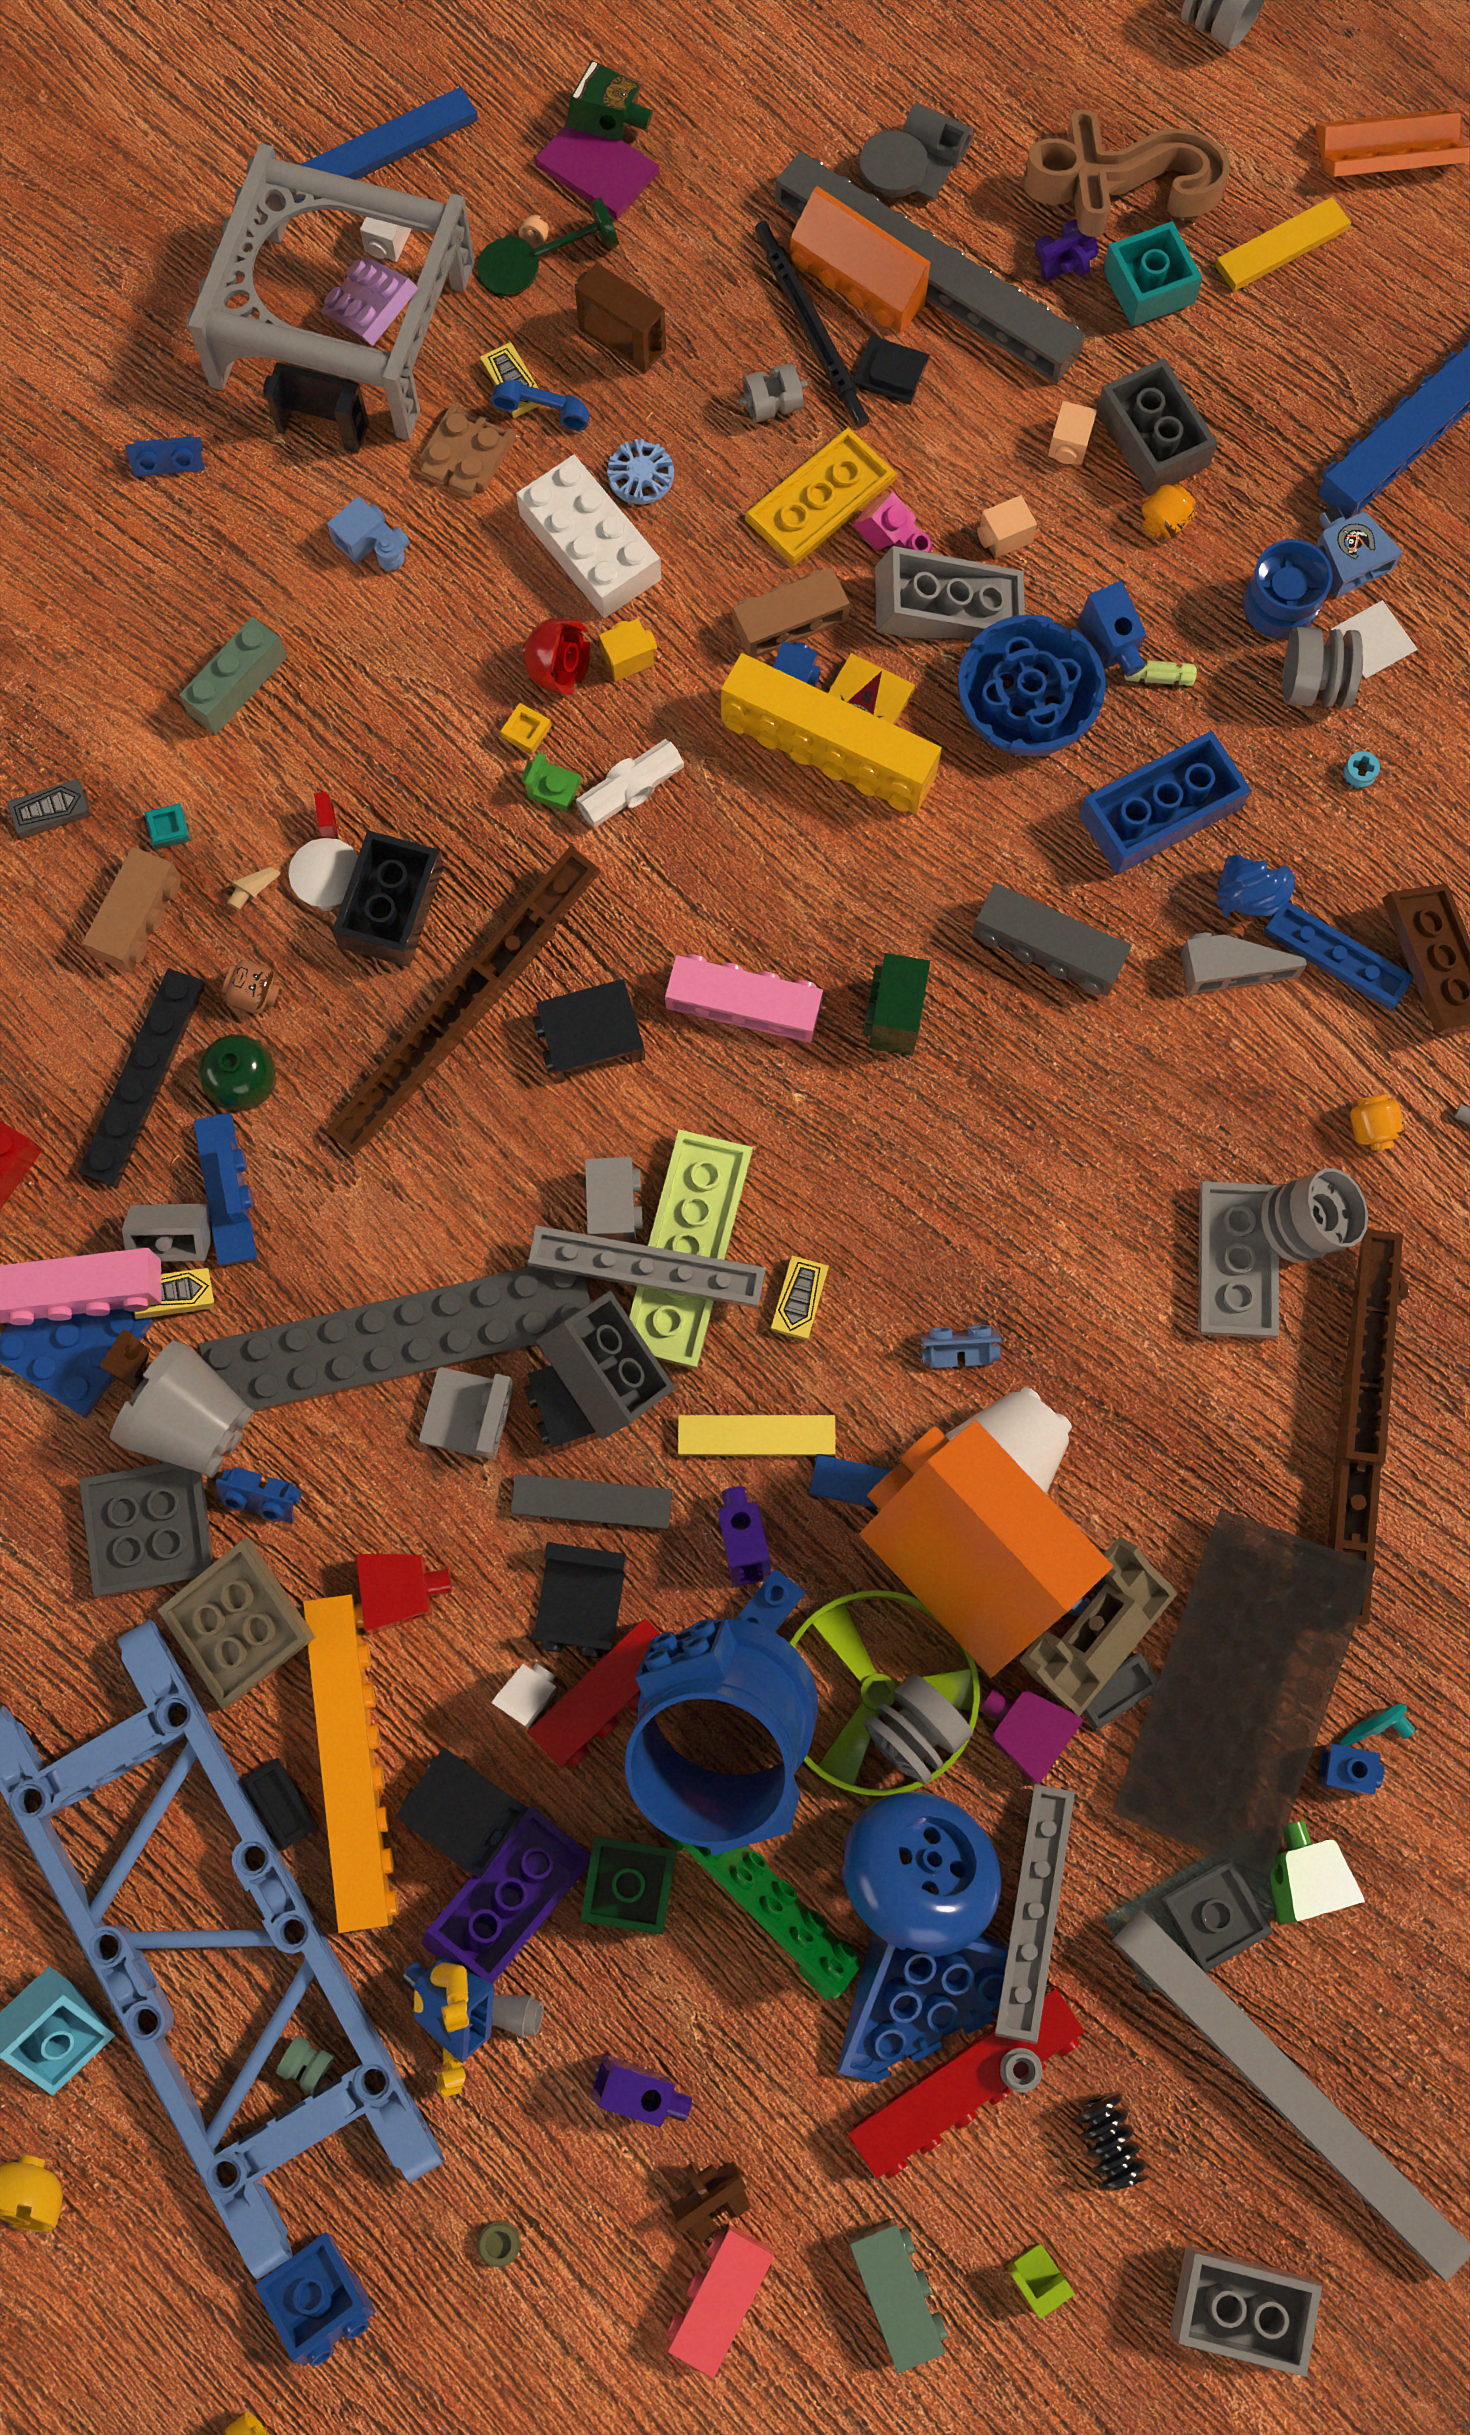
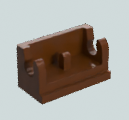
M123 1329L101 1362L100 1367L120 1382L136 1390L144 1379L143 1374L145 1372H143L142 1368L149 1357L150 1348L141 1343L132 1333Z

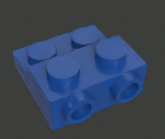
M326 2232L295 2254L292 2259L279 2266L254 2285L292 2361L304 2366L309 2363L311 2367L325 2362L334 2353L333 2344L344 2336L347 2339H353L362 2334L370 2325L367 2319L376 2313L358 2276L350 2271L332 2235Z

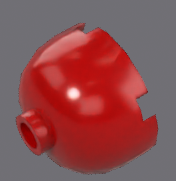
M548 619L538 624L528 636L523 645L522 654L530 678L540 687L552 692L570 694L575 691L571 689L575 680L578 683H582L589 666L591 648L590 642L583 639L582 631L587 632V630L580 621Z

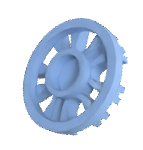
M635 439L633 443L628 444L627 441L624 445L621 444L613 456H610L607 469L608 482L612 491L620 499L637 505L650 504L661 499L670 490L674 480V467L670 455L665 452L664 447H660V444L657 443L655 445L644 442V439H641V441ZM637 450L638 457L633 458L632 451ZM643 450L652 452L649 456L642 454ZM625 455L629 461L622 462L619 459ZM659 456L661 457V459L653 463V461L656 460ZM667 467L668 474L658 473L656 470ZM614 469L626 470V471H614ZM620 479H627L628 482L621 488L615 482ZM654 479H656V480L660 481L661 483H663V484H664L663 487H662L660 484H658L657 482H655ZM632 486L636 487L634 496L629 494ZM650 486L654 493L643 496L642 488Z

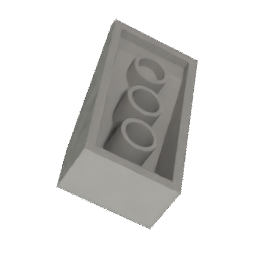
M892 546L875 566L876 632L908 638L975 639L984 629L1000 620L1025 615L1024 571L896 546Z

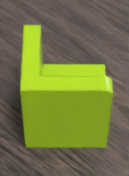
M1037 2243L1006 2266L1039 2319H1042L1075 2295L1041 2243Z

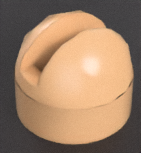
M531 215L523 221L519 228V237L530 243L533 248L542 246L548 237V224L546 221L541 220L539 215Z

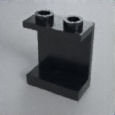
M276 362L272 376L268 375L265 379L263 394L264 397H267L270 416L274 419L277 432L285 435L293 410L337 421L344 449L359 453L369 425L359 383Z
M624 979L536 1002L539 1015L532 1017L538 1039L546 1038L549 1050L542 1052L548 1074L556 1073L558 1084L566 1082L564 1072L629 1055L631 1063L645 1060L643 1041Z
M547 1542L544 1555L546 1566L535 1630H532L531 1639L535 1642H540V1650L563 1653V1647L569 1646L579 1648L580 1656L602 1659L603 1652L609 1653L614 1646L627 1556L624 1553Z
M443 1747L439 1754L429 1762L425 1774L414 1790L406 1795L402 1807L395 1817L461 1868L482 1878L529 1808L466 1764L465 1760Z

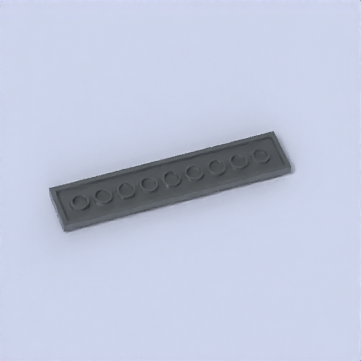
M527 1267L200 1343L199 1345L202 1359L250 1408L255 1410V1412L425 1373L437 1370L440 1367L446 1368L539 1346L536 1342L538 1338L591 1302L584 1276Z

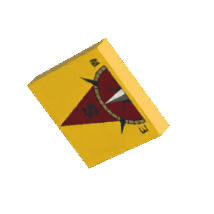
M851 653L828 694L895 725L914 692L915 684Z

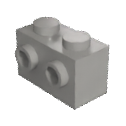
M632 1157L585 1159L588 1235L624 1242L636 1241L635 1230L643 1229L642 1206H634V1192H641L640 1169H633Z
M208 1204L130 1205L122 1226L125 1250L149 1248L161 1259V1262L205 1261L213 1237Z

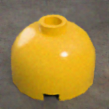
M21 2155L19 2162H6L0 2165V2219L13 2223V2228L35 2232H52L56 2228L63 2200L62 2187L56 2175L44 2169L46 2161L41 2158Z

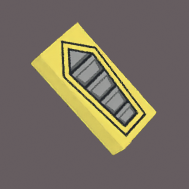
M511 342L480 356L481 365L494 387L508 380H518L523 385L538 388ZM520 399L518 409L510 413L513 418H516L541 406V404Z
M791 1256L771 1331L808 1341L829 1269L828 1265Z
M203 1268L161 1274L162 1304L149 1305L147 1310L134 1312L135 1319L214 1308L209 1269Z

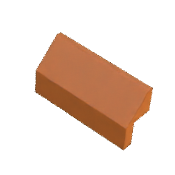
M1450 108L1318 122L1315 126L1324 172L1334 177L1470 162V146L1459 142L1461 113Z

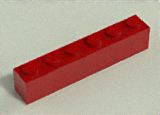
M1050 1986L1045 1990L1037 2044L995 2036L996 2025H994L846 2129L876 2179L883 2174L887 2179L892 2178L907 2167L908 2163L905 2159L914 2152L920 2150L922 2154H925L943 2141L940 2136L941 2133L953 2125L959 2130L972 2122L978 2116L974 2110L985 2102L989 2101L992 2106L1006 2098L1012 2090L1005 2085L1001 2078L1000 2063L1003 2056L1011 2049L1026 2048L1031 2050L1038 2056L1042 2069L1045 2070L1046 2066L1043 2062L1056 2052L1060 2057H1063L1080 2045L1078 2037L1085 2033L1057 1988ZM1023 2061L1017 2062L1013 2067L1014 2075L1018 2078L1026 2076L1028 2073L1027 2064Z

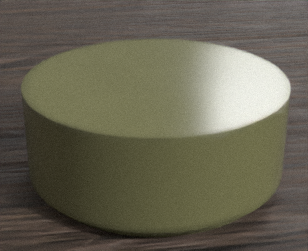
M495 2220L486 2225L478 2239L480 2257L485 2263L493 2267L509 2265L517 2257L521 2247V2236L518 2229L506 2220Z

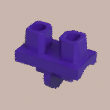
M1076 219L1065 224L1062 228V238L1057 241L1051 236L1045 235L1035 242V256L1041 263V276L1046 282L1063 273L1067 274L1072 270L1080 277L1090 272L1089 261L1099 254L1096 237L1082 234L1078 229Z

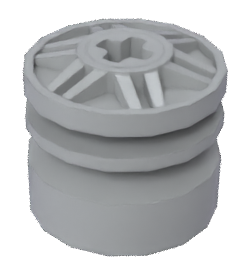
M1185 0L1181 12V20L1191 25L1195 23V28L1199 31L1206 30L1213 23L1211 38L1228 49H1234L1254 24L1265 0Z
M1294 627L1289 635L1284 658L1282 691L1285 705L1312 706L1320 690L1321 702L1324 707H1333L1336 701L1338 708H1351L1358 692L1363 671V645L1360 632L1348 630L1343 636L1340 629L1331 630L1324 645L1320 628Z
M1324 1168L1301 1179H1295L1289 1183L1279 1185L1269 1191L1262 1203L1261 1220L1264 1234L1271 1247L1282 1258L1292 1263H1305L1314 1258L1323 1257L1327 1253H1335L1350 1248L1360 1242L1367 1230L1368 1210L1365 1198L1358 1184L1348 1174L1336 1168Z
M910 1673L893 1691L894 1698L901 1707V1710L897 1712L886 1704H880L877 1710L887 1725L873 1715H869L863 1722V1725L873 1738L875 1746L890 1763L902 1773L910 1775L913 1779L925 1785L932 1776L922 1760L934 1769L939 1770L943 1766V1762L934 1747L939 1745L950 1753H956L973 1735V1732L966 1720L942 1694L922 1677L915 1673Z

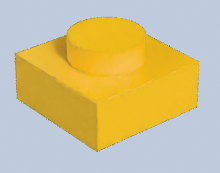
M519 703L500 731L501 738L533 755L551 728V720Z

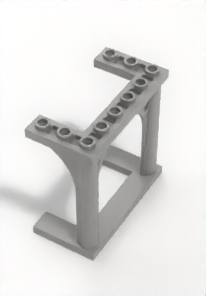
M260 143L255 156L250 157L248 161L247 177L243 187L239 186L236 191L235 207L231 217L227 216L224 221L223 237L219 247L216 246L213 249L211 268L207 277H203L200 282L199 298L195 308H190L187 315V328L192 335L194 348L198 352L201 367L205 372L209 386L224 390L235 360L246 357H265L382 387L386 391L396 437L410 441L421 412L412 372L447 275L449 274L451 289L465 292L475 264L465 197L451 193L446 204L282 161L276 158L273 146ZM297 199H304L301 203H294ZM316 210L350 212L435 235L416 285L419 289L411 298L391 353L299 329L275 317L259 299L253 280L255 260L265 239L281 243L291 218ZM238 275L244 276L241 284H236ZM238 294L249 296L248 302L242 307L236 309L226 307L229 298ZM253 311L260 314L258 319L250 316Z

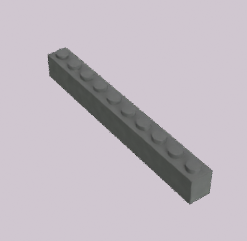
M800 151L776 179L775 202L799 218L812 191L818 186L930 261L926 300L1054 383L1058 384L1081 355L1086 334L1072 322H1066L1052 313L1046 305L1035 302L1024 295L1018 287L1009 285L996 277L990 269L979 266L971 261L959 249L946 245L937 239L931 231L918 227L909 221L903 213L890 209L873 194H867L853 185L845 176L837 175L825 167L817 158H811Z

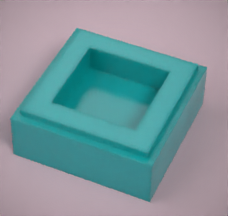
M181 803L144 812L151 843L155 850L191 841Z

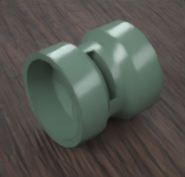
M297 2035L281 2059L276 2074L286 2080L290 2078L295 2079L300 2083L301 2089L312 2095L327 2073L334 2056L325 2050H314L310 2047L308 2040Z

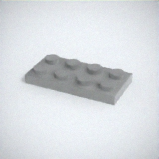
M1202 1181L1199 1185L1198 1335L1276 1339L1279 1336V1254L1271 1247L1265 1236L1261 1220L1262 1203L1269 1191L1279 1185Z

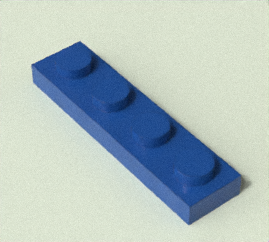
M1289 901L1280 911L1275 913L1263 932L1267 937L1391 1011L1397 1006L1413 980V975Z

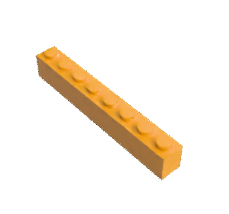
M352 1594L303 1601L305 1622L316 1637L308 1643L338 1933L393 1925V1916L399 1914V1905L396 1890L390 1891L388 1874L394 1873V1860L392 1849H385L383 1832L389 1831V1816L387 1807H380L379 1790L385 1789V1780L382 1765L376 1766L374 1749H380V1735L378 1725H371L369 1708H375L376 1700L373 1684H367L365 1668L371 1667V1655L368 1643L362 1644L361 1628L364 1627L362 1603L358 1604L357 1598Z

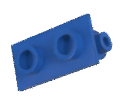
M189 434L188 437L169 438L168 441H162V439L140 441V439H136L134 444L125 445L134 477L205 470L201 452H203L201 437H194L193 434Z
M236 1466L233 1469L226 1468L222 1479L216 1480L218 1502L223 1503L226 1507L236 1511L244 1509L258 1513L265 1519L273 1522L282 1520L293 1524V1504L298 1505L302 1495V1490L297 1489L296 1484L269 1477L264 1489L259 1488L262 1474Z
M774 1569L736 1619L752 1622L775 1632L806 1592Z

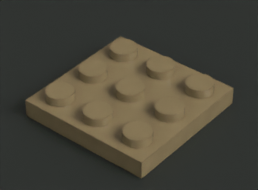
M250 1538L237 1543L158 1609L161 1617L221 1709L232 1706L316 1638Z

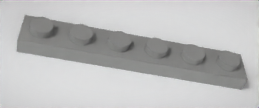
M537 1225L528 1259V1265L531 1267L753 1308H759L766 1271L765 1267Z
M1034 1784L995 2036L1037 2044L1075 1796L1073 1791Z

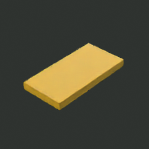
M847 427L745 513V521L794 567L896 480L897 473Z

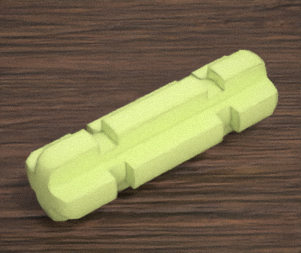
M1147 660L1146 666L1140 672L1129 677L1124 673V678L1127 681L1139 682L1140 678H1142L1147 683L1173 685L1174 681H1178L1179 685L1192 686L1196 680L1197 669L1196 665L1181 663V666H1177L1176 662Z

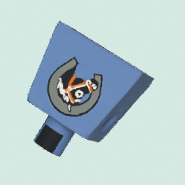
M1333 506L1319 516V520L1325 530L1320 534L1315 546L1325 554L1330 562L1333 573L1330 591L1335 599L1394 571L1402 551L1368 513L1361 512L1345 519L1338 506Z

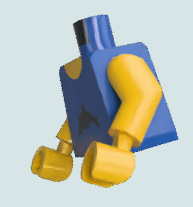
M441 1958L429 1970L416 1962L406 1970L402 1983L415 1993L414 2018L416 2022L443 2046V2065L449 2069L438 2072L439 2092L442 2097L456 2095L461 2092L466 2078V2073L463 2067H461L464 2061L491 2037L494 1986L449 1958Z

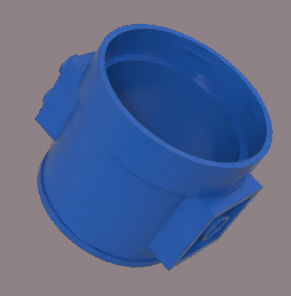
M705 1619L680 1631L676 1635L670 1631L653 1638L635 1677L641 1690L638 1702V1720L629 1739L625 1754L627 1784L640 1811L653 1825L665 1834L687 1844L709 1847L712 1856L791 1832L800 1796L794 1774L808 1753L818 1716L816 1684L802 1656L789 1642L777 1633L761 1625L737 1619ZM713 1699L728 1702L746 1710L764 1724L776 1740L783 1761L769 1769L753 1774L728 1775L709 1771L684 1758L669 1744L657 1725L654 1715L670 1705L686 1700Z

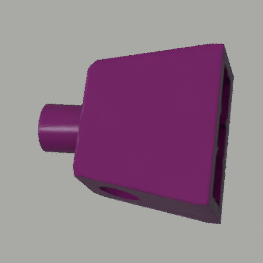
M992 1689L979 1707L998 1722L989 1734V1739L1033 1784H1040L1084 1721L1079 1716L1025 1689L1018 1693L1013 1702L995 1689Z

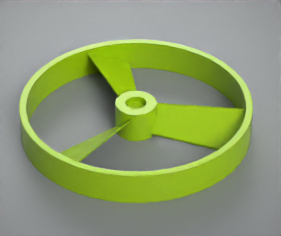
M861 1591L838 1598L820 1608L803 1623L790 1642L795 1648L800 1638L813 1624L862 1684L859 1695L862 1703L820 1764L817 1766L807 1755L803 1762L819 1777L843 1790L867 1796H889L900 1792H909L924 1785L917 1781L907 1786L893 1789H867L854 1786L871 1738L863 1722L869 1715L878 1718L877 1707L880 1704H886L890 1707L893 1703H897L893 1691L904 1680L893 1682L890 1677L876 1673L845 1604L866 1599L893 1600L915 1607L931 1616L939 1624L940 1622L915 1597L892 1591ZM952 1637L962 1653L967 1669L922 1678L942 1694L955 1709L970 1710L967 1723L973 1732L980 1704L978 1672L974 1659ZM970 1738L956 1753H952L939 1770L931 1773L932 1778L926 1784L943 1774L957 1760Z

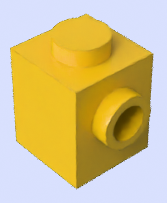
M638 618L630 622H619L611 627L609 631L598 635L600 653L615 682L654 666V650H657V644L651 630H644Z

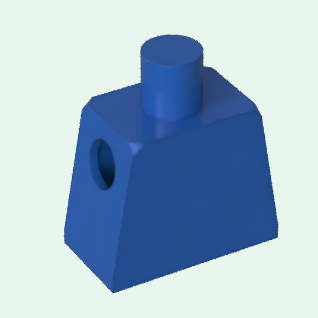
M1120 580L1089 594L1078 619L1077 626L1084 637L1093 645L1103 667L1109 668L1119 663L1127 677L1140 672L1146 664L1138 651L1145 639L1146 632L1122 581Z

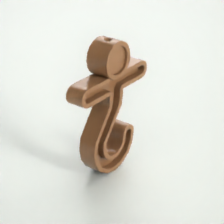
M1081 109L1074 111L1071 115L1066 140L1058 138L1042 139L1034 143L1030 148L1023 187L1032 199L1043 204H1064L1074 198L1079 231L1089 237H1098L1105 232L1111 206L1109 196L1125 194L1166 171L1175 170L1188 174L1175 178L1172 183L1167 203V210L1171 215L1179 218L1201 216L1215 209L1223 199L1229 177L1230 161L1225 150L1213 139L1196 131L1178 128L1159 130L1119 151H1103L1097 115L1092 111Z

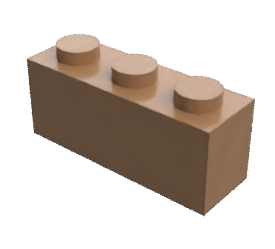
M832 567L823 571L814 570L806 574L801 580L791 584L782 583L772 588L769 593L756 598L747 597L741 600L736 606L732 607V625L747 655L755 659L779 649L782 641L792 644L848 621L850 602Z
M132 846L82 942V945L91 957L130 973L135 964H139L144 959L147 952V941L152 931H157L161 926L164 918L163 910L169 898L173 899L180 888L181 876L172 862Z

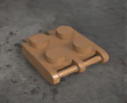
M453 402L420 456L423 464L421 468L422 476L442 485H445L449 477H451L449 481L451 489L473 498L477 490L485 492L515 441L517 431L511 428L504 430L489 423L487 417L481 415L478 418L461 410V406Z

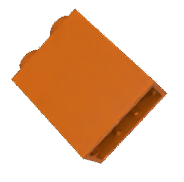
M976 1419L951 1441L937 1426L931 1428L900 1458L911 1472L900 1463L866 1495L880 1512L859 1533L860 1537L990 1678L995 1676L1066 1614L1114 1567Z

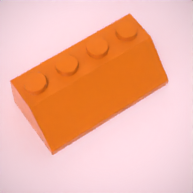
M817 186L812 191L790 237V259L799 269L807 270L819 278L827 288L835 289L847 297L852 305L857 308H863L875 316L880 324L885 327H891L898 333H901L925 305L931 262Z

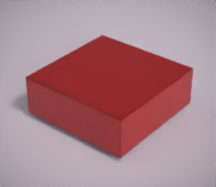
M327 791L314 793L318 827L323 838L337 839L338 831L331 797L327 794Z

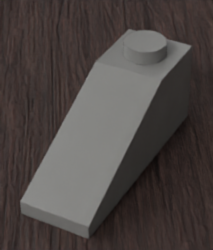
M1208 932L1191 936L1189 940H1186L1180 952L1189 995L1295 979L1300 977L1307 966L1306 959L1224 934L1212 936Z

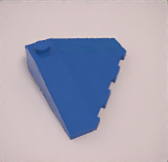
M872 1931L837 2066L838 2072L877 2083L889 2077L891 2074L887 2067L911 2055L915 2063L943 2048L940 2039L960 2028H963L967 2035L993 2021L994 2017L991 2012L999 2008L1009 1944L981 1934L974 1942L960 1951L943 1956H927V1952L910 1948L901 1950L886 1942Z

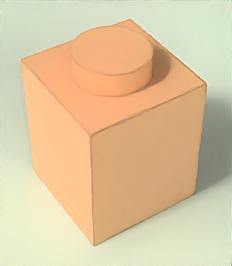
M1063 401L1052 436L1048 457L1055 458L1064 464L1074 463L1082 466L1097 409Z
M1022 495L982 511L980 527H978L977 532L983 547H989L993 557L998 558L1033 543L1037 523Z

